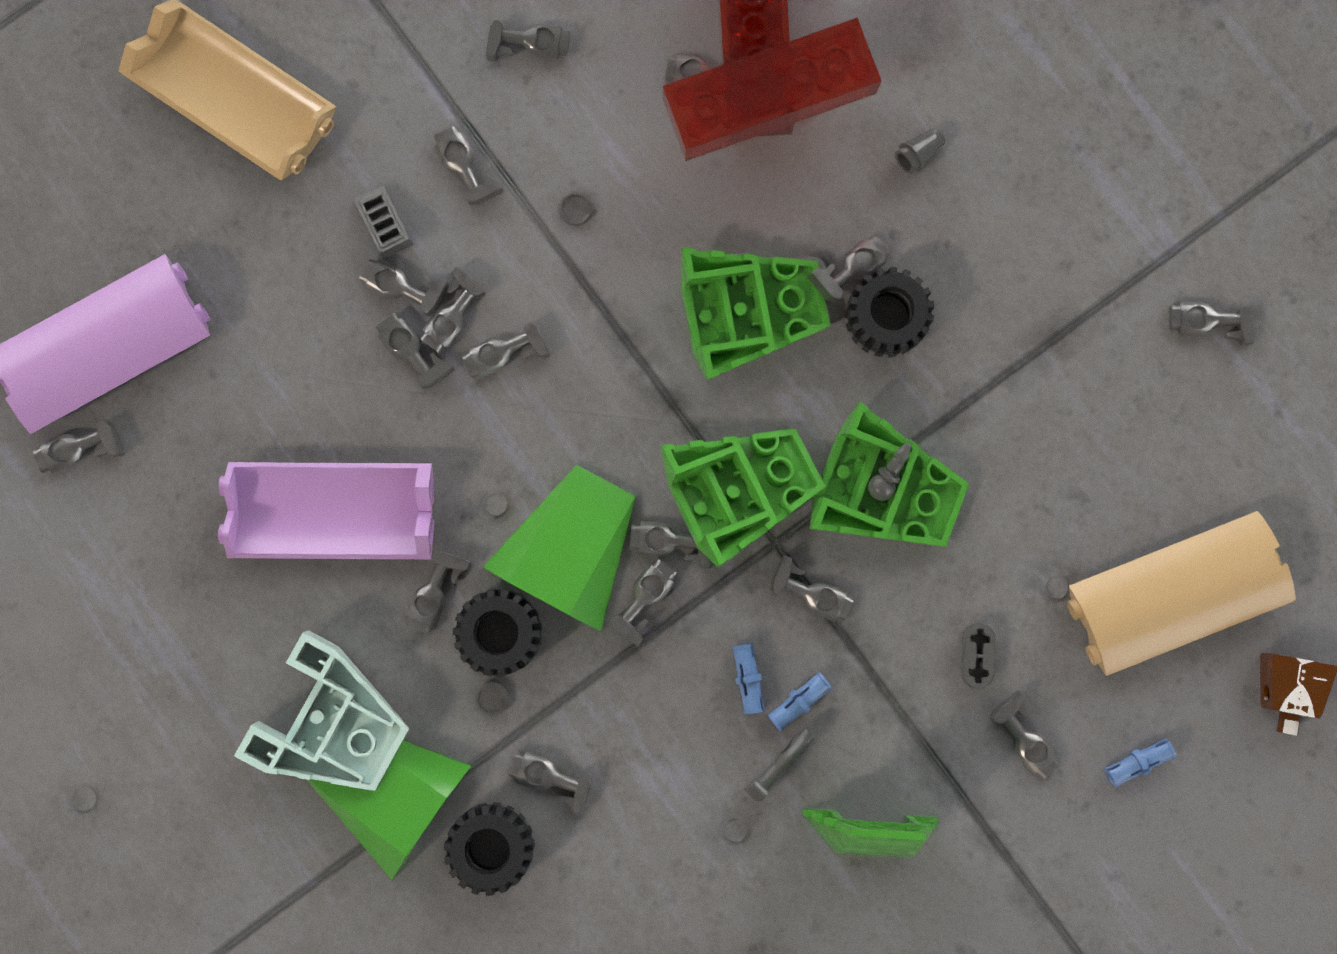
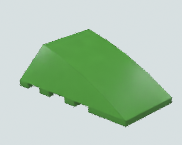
M688 247L681 248V293L693 354L706 380L830 327L825 298L807 278L810 273L819 268L818 261L783 257L766 258L758 257L755 254L744 253L743 255L727 254L725 251L710 250L708 252Z
M858 402L837 433L825 463L821 479L826 487L812 499L810 529L946 547L969 483L935 457L925 453L911 439H907L896 431L894 426L886 420L880 419L869 410L870 408L862 402ZM905 443H910L909 457L897 474L901 480L899 483H895L894 495L885 501L874 499L868 490L871 478L879 474L878 470L880 467L887 468L896 450Z
M796 428L754 433L749 437L737 438L736 436H729L717 441L704 442L703 440L689 441L688 444L673 446V444H665L660 447L669 490L697 548L718 568L826 487Z
M576 465L489 559L483 568L567 615L602 631L636 496Z
M403 739L375 791L313 779L307 781L389 878L393 880L412 853V849L448 797L453 794L472 765L456 761L433 750L430 751Z
M803 808L802 816L830 848L838 854L909 858L921 849L939 822V817L905 815L904 823L843 819L836 810Z

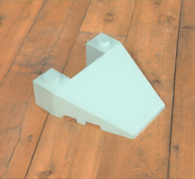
M309 630L301 634L286 664L311 676L317 682L289 733L286 736L268 725L257 721L250 726L234 756L265 773L283 774L300 779H313L375 791L409 727L339 646Z

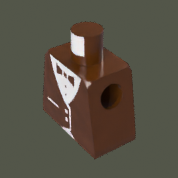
M1261 653L1260 704L1262 708L1279 711L1276 732L1298 736L1301 716L1321 718L1337 673L1336 665L1274 653Z

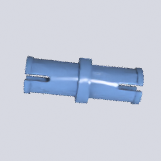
M754 644L733 646L732 650L738 676L735 677V682L740 687L743 713L746 715L763 712L765 707L760 686L762 674L758 673Z
M818 671L814 677L797 691L793 689L788 693L790 697L767 716L778 730L782 732L803 712L805 714L810 712L811 709L809 707L829 690L831 691L833 687Z
M1163 738L1140 751L1138 749L1131 751L1130 756L1105 767L1104 771L1109 782L1114 788H1117L1140 775L1143 777L1151 773L1150 770L1175 759L1177 755L1170 741L1167 738Z

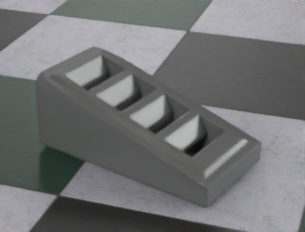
M384 185L354 199L383 259L413 245ZM382 196L384 202L368 210L366 209L365 204ZM386 208L388 209L389 213L372 221L370 216ZM393 219L394 224L377 231V226ZM396 230L399 231V235L385 242L382 241V237Z

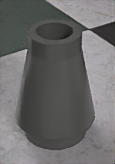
M932 128L924 134L901 143L899 150L895 152L896 161L907 173L921 171L936 151L945 144V138L940 130Z

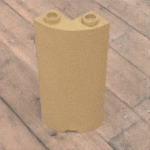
M169 0L155 6L147 35L125 44L118 72L280 181L292 173L297 175L303 170L309 154L313 151L321 137H326L334 126L332 117L337 106L178 0Z
M1258 511L1069 585L1071 600L1067 601V606L1073 619H1080L1088 632L1089 646H1086V652L1091 663L1094 666L1099 665L1104 674L1108 676L1296 601L1294 584L1288 564H1282L1280 561V556L1276 551V548L1280 547Z

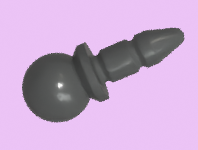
M905 443L896 450L887 468L880 467L878 470L879 474L871 478L868 490L874 499L885 501L894 495L895 483H899L901 480L897 474L909 457L910 443Z

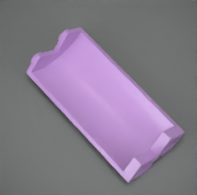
M164 254L0 344V383L8 395L5 399L30 434L210 336L207 326L210 317L201 303L195 305L189 297L184 283L188 280V277L178 262L172 264L167 255Z
M228 462L225 476H221L219 479V494L225 497L228 512L224 524L219 526L218 540L220 544H224L227 558L431 560L434 537V520H432L434 478L432 463Z

